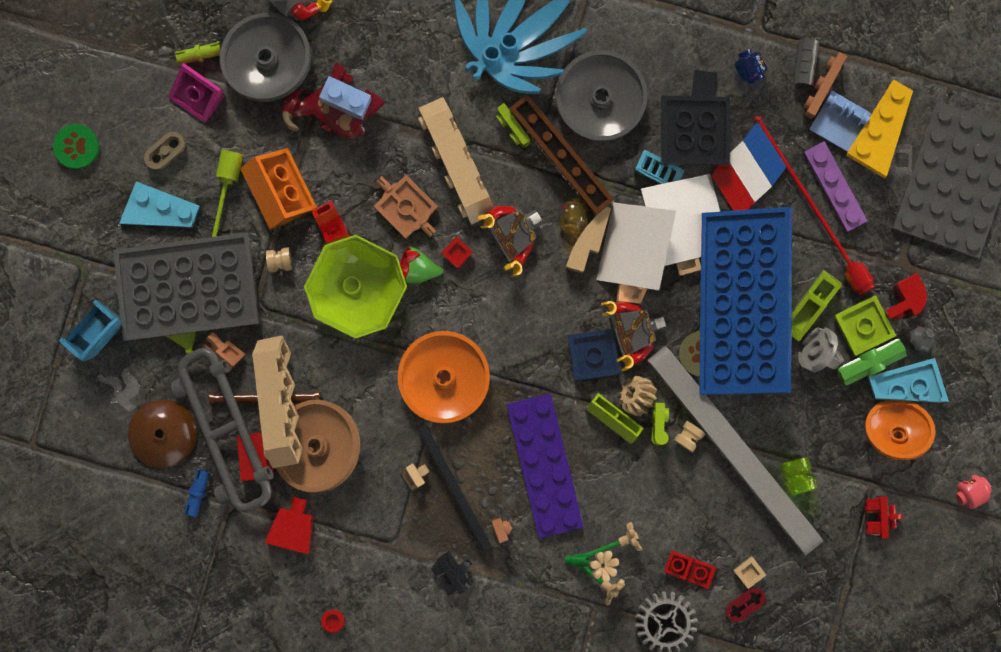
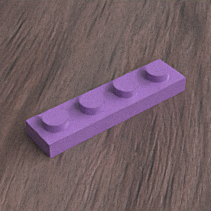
M825 141L806 150L803 154L845 232L867 222L863 211Z

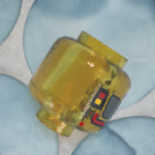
M570 199V201L563 203L559 212V226L566 233L579 234L588 225L589 208L579 199Z

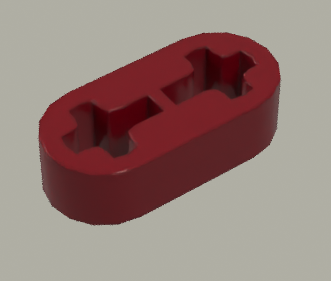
M751 587L726 605L725 614L727 618L733 622H740L754 613L765 603L766 597L764 592L759 588ZM752 592L760 594L758 597L759 603L751 602L748 605L746 604L751 599L750 594ZM733 605L737 608L741 605L745 606L739 611V617L730 615Z

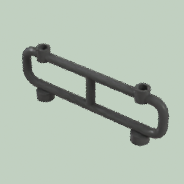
M200 348L181 359L178 366L180 378L171 383V388L178 398L188 396L223 484L214 489L216 499L221 504L231 501L233 507L240 512H251L269 501L272 492L269 480L273 479V472L270 467H263L225 376L230 371L228 363L225 360L219 361L216 353L211 349ZM202 357H206L210 361L211 373L217 378L233 417V421L213 431L210 428L187 370L191 362ZM236 429L240 434L255 471L254 478L262 488L261 497L248 503H243L239 499L215 440Z

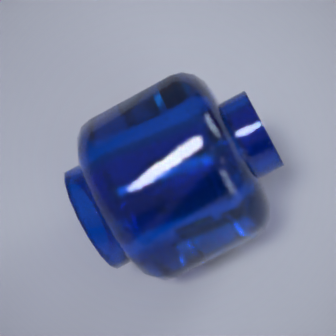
M748 49L738 54L740 59L734 62V67L742 82L751 84L765 77L764 73L767 72L768 67L761 52L755 51L752 53L751 49Z

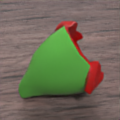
M410 246L405 249L400 266L406 283H423L443 273V269L434 264L420 250Z

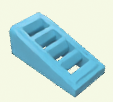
M644 150L634 173L658 184L669 183L668 178L672 171L676 172L672 181L674 182L681 179L685 170L676 165H661L660 157ZM647 159L651 160L648 170L643 169ZM655 163L659 164V168L656 174L654 175L651 172L655 166ZM666 167L668 170L662 179L659 176L663 168Z

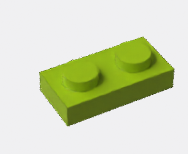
M505 103L499 106L496 118L503 128L507 126L512 132L509 134L516 146L520 144L522 148L528 146L531 143V139Z

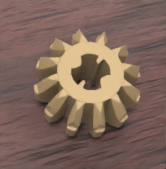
M635 376L633 379L628 378L627 384L622 385L623 390L619 393L621 399L618 403L629 414L641 416L644 413L648 414L649 407H654L652 403L657 399L654 395L657 389L646 378Z

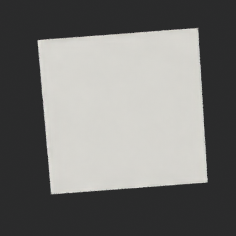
M707 174L642 188L641 191L646 207L676 210L665 265L701 257L702 213L720 212L711 175Z
M613 202L596 280L659 290L676 210Z

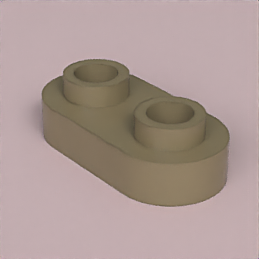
M177 132L165 134L146 151L144 155L146 165L156 171L164 169L184 151L186 146L185 139ZM178 141V146L171 148V142ZM155 156L161 157L159 163H154L153 159Z

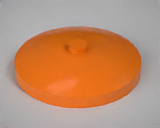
M451 331L432 332L414 341L403 354L398 368V386L407 406L418 416L436 423H452L471 415L484 401L490 383L489 366L481 349L466 336Z

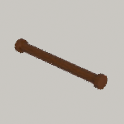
M315 390L313 393H292L291 396L292 402L320 400V390ZM209 392L210 406H215L217 403H226L223 394ZM233 394L236 403H258L257 394Z

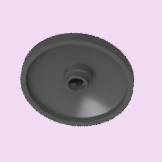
M258 13L239 21L226 35L220 50V66L228 84L241 96L259 102L275 101L291 94L302 84L311 65V48L303 30L290 18L276 13Z
M607 50L584 53L571 61L559 78L556 89L557 109L566 126L584 139L595 142H608L619 139L631 132L644 114L647 104L645 79L638 67L627 57L619 53Z

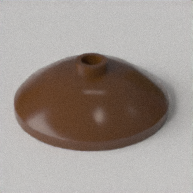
M164 399L151 401L143 405L131 419L128 429L129 444L133 453L143 463L155 468H170L182 463L194 450L197 441V425L192 414L183 405ZM159 429L164 432L162 438H158L156 435Z

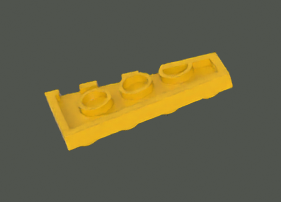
M893 79L846 156L885 179L913 91Z

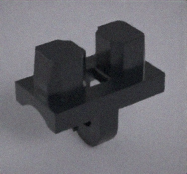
M450 551L436 559L437 562L431 567L436 577L446 573L450 579L449 582L443 585L448 596L456 593L460 595L472 586L463 573L464 570L472 565L469 559L458 565Z

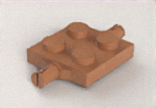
M407 175L392 186L381 176L379 179L385 185L379 180L376 181V184L385 192L383 197L374 205V208L405 239L420 228L429 237H432L436 230L427 221L438 209V206Z

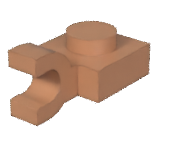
M214 332L207 337V341L202 345V348L214 351L219 361L225 360L229 365L230 371L246 355L229 340L223 343Z
M501 517L492 520L494 526L492 529L495 536L498 537L499 543L507 541V535L511 534L510 531L512 530L510 521L502 522Z

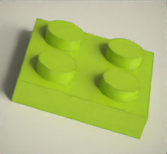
M876 295L834 315L853 356H857L896 336Z

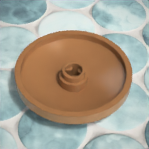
M308 400L294 406L299 416L294 432L303 448L298 464L277 467L276 469L280 476L292 487L306 492L319 493L336 488L351 475L360 454V436L354 420L342 407L324 400Z

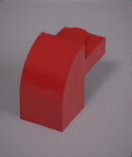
M332 200L312 210L326 244L350 236Z
M918 273L893 285L901 302L884 311L888 320L893 318L896 321L906 316L905 311L908 312L910 317L919 314L926 304L927 292Z

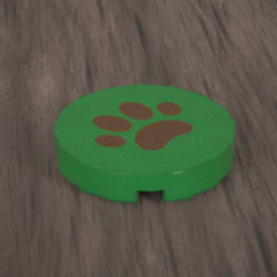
M76 123L67 125L59 130L53 143L54 155L58 161L64 166L76 170L91 165L97 158L100 149L99 140L95 133L85 125Z

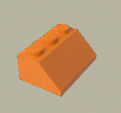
M288 148L256 156L240 168L269 229L288 224L317 208Z

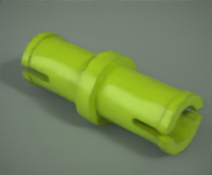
M217 41L203 46L197 44L194 48L176 51L178 65L181 66L183 63L187 64L195 61L201 63L204 62V59L220 56L221 42Z

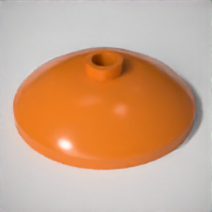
M885 400L875 405L869 412L865 422V433L870 444L882 455L895 460H912L924 455L931 448L935 438V425L928 412L918 404L911 401Z

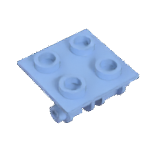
M831 91L809 130L848 152L864 125L867 124L871 113Z

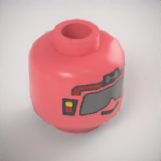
M972 475L957 484L955 497L961 506L965 505L969 509H975L989 501L992 489L984 477Z

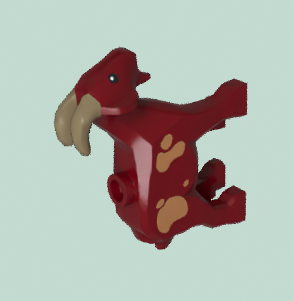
M336 62L334 64L330 77L347 85L354 80L339 63ZM324 85L302 101L299 99V96L302 94L303 89L293 91L283 98V121L288 129L298 131L299 128L292 123V118L314 116L322 122L320 127L331 135L334 132L339 137L353 139L358 135L362 137L365 135V129L361 125L366 118L373 116L383 107L385 101L366 89L365 93L371 95V102L363 119L360 120L320 102L319 96Z

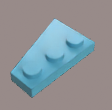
M136 182L119 224L193 228L201 207Z
M935 358L868 377L875 400L949 402Z

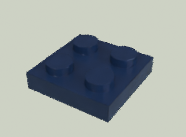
M614 329L568 335L574 381L620 374Z

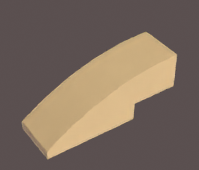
M606 207L588 224L571 251L565 269L583 274L589 252L599 253L611 208Z

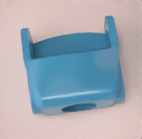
M97 300L93 302L95 306L66 339L61 338L59 340L73 355L84 362L94 358L122 326L121 318Z

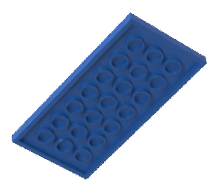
M780 207L702 213L699 394L791 393L792 208Z

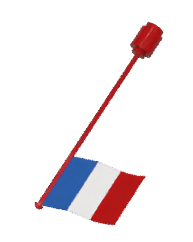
M755 117L754 123L756 124L745 139L730 152V165L717 166L711 176L732 210H748L774 185L785 168H787L847 262L848 266L845 267L846 272L843 275L853 291H857L859 296L874 288L875 285L872 282L874 279L864 263L851 262L761 121L762 117Z

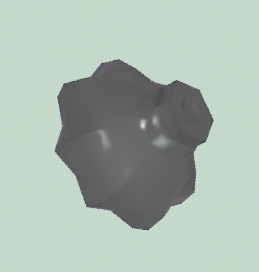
M917 325L909 332L910 344L914 346L916 351L921 350L927 353L934 346L933 330Z

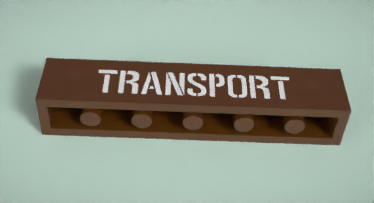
M528 94L509 108L529 138L594 217L613 204V197Z

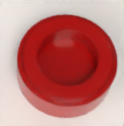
M331 609L323 614L321 624L325 631L336 633L343 628L345 618L339 610Z

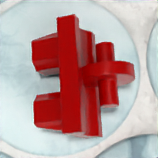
M876 496V498L864 501L865 513H877V522H866V534L874 535L878 538H889L888 519L890 528H897L896 519H903V514H896V505H889L888 514L887 496Z

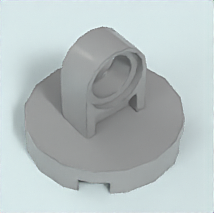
M818 327L812 330L802 342L805 345L802 353H798L800 365L811 372L820 371L826 366L836 369L844 362V358L837 351V336L828 328L821 329Z

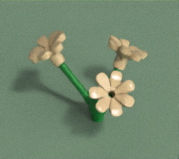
M632 522L627 524V535L618 538L619 541L590 552L582 553V555L574 554V556L566 555L565 564H570L574 568H580L581 571L587 573L601 584L600 587L607 592L605 599L607 606H609L613 596L616 598L619 591L625 586V581L622 579L613 585L609 582V575L614 577L617 574L616 569L613 567L619 565V560L617 558L611 559L612 552L607 550L619 545L631 544L637 551H642V547L637 541L639 539L638 534L634 531ZM595 555L596 560L590 561V558Z

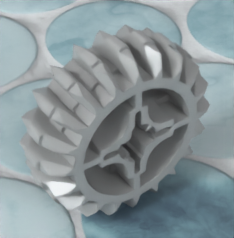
M662 591L661 599H658L657 594L654 593L652 594L654 602L651 603L646 598L645 602L648 604V607L639 606V609L644 611L643 615L639 613L635 615L636 618L642 619V622L635 623V627L643 628V630L637 632L638 637L646 635L642 643L645 645L651 641L649 645L651 651L657 645V652H663V647H666V652H671V647L673 646L676 652H680L678 644L681 643L686 648L688 644L684 639L686 637L691 641L694 639L692 635L688 634L689 631L697 632V628L691 626V623H697L698 619L690 618L696 611L694 609L687 611L691 603L687 601L682 605L681 603L684 599L682 595L677 600H674V592H671L669 598H667L666 592ZM672 604V607L664 614L653 611L659 605ZM679 608L685 619L684 629L675 623L676 612ZM648 617L653 618L658 625L654 637L651 636L648 630ZM656 617H659L661 619H667L668 617H671L670 622L674 627H676V629L672 628L671 626H665L662 629L661 626L663 624L660 623L661 621ZM672 631L679 634L674 640L660 641L667 632Z

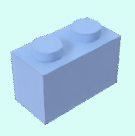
M330 76L319 96L320 102L360 120L363 119L371 102V95Z

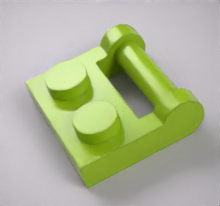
M653 403L651 441L655 445H664L669 439L668 434L664 432V422L669 421V408H665V403Z

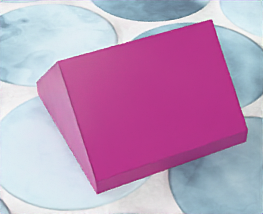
M183 63L168 98L205 123L225 97V94L215 84Z

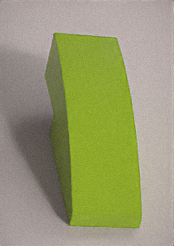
M824 269L792 311V337L798 341L802 339L842 286L840 281Z

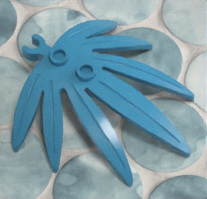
M455 0V16L461 38L468 51L477 60V62H469L465 66V72L471 69L475 70L477 73L473 75L472 80L477 81L480 79L482 72L486 70L497 83L509 90L525 94L540 93V88L520 78H551L562 75L564 70L515 66V64L528 63L555 54L581 38L586 33L587 28L551 39L522 52L519 51L543 35L559 18L571 0L551 1L531 15L511 33H508V31L518 18L526 0H508L499 17L492 37L488 36V0H477L475 25L477 36L462 2Z

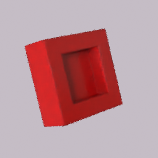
M456 236L441 254L458 269L473 254V251Z

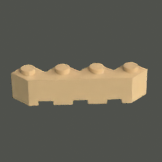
M444 97L419 107L421 117L418 120L423 131L428 129L435 146L431 148L436 159L441 158L448 175L444 177L449 188L454 187L461 201L458 208L462 217H468L472 225L480 221L478 220L479 215L486 214L494 207L481 181L474 161L467 150L464 139L457 128L453 115Z
M283 335L258 340L252 353L264 456L269 460L272 468L298 464L303 450L294 432L299 416L291 401L295 384L287 369L291 352Z

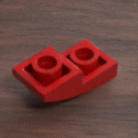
M672 550L664 572L709 589L717 567Z

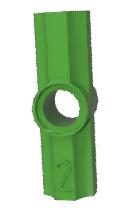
M898 338L877 349L873 348L857 356V359L836 368L837 375L844 386L850 385L865 376H872L886 369V366L906 357V349Z

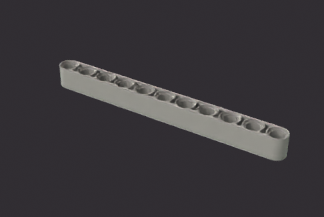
M664 346L647 360L650 366L796 547L806 556L823 542L820 535L707 395L699 394L698 384L673 353Z

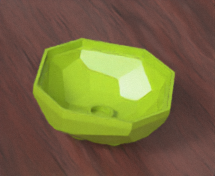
M352 235L324 245L304 285L313 317L353 338H359L387 328L407 288L397 255L358 235Z

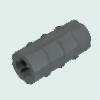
M810 38L799 39L793 85L807 88L814 86L820 43L818 40Z

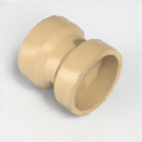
M289 247L282 248L278 253L274 250L266 251L269 273L277 272L279 268L285 271L292 270V258Z
M686 421L683 425L682 433L677 434L674 441L693 453L697 441L701 440L705 433L692 423Z

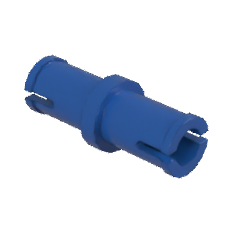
M202 469L196 470L192 488L188 490L190 495L183 512L193 517H198L202 499L207 494L205 489L211 472Z

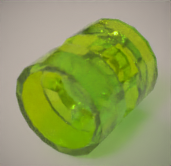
M809 456L780 465L783 476L789 480L786 486L790 496L819 487L815 475L810 474L812 465Z

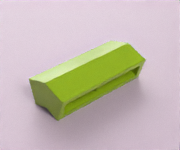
M599 393L585 409L630 444L635 441L644 429Z

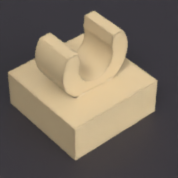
M412 463L400 471L411 491L425 483L422 477L429 473V470L425 464L416 469Z

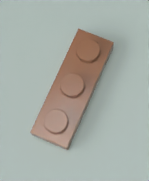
M839 52L835 57H830L825 66L828 69L825 77H819L814 86L817 89L814 97L810 95L804 105V108L807 109L804 116L812 120L846 60V55Z

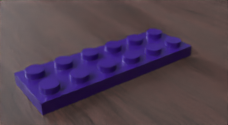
M551 393L506 404L538 537L543 538L584 528Z

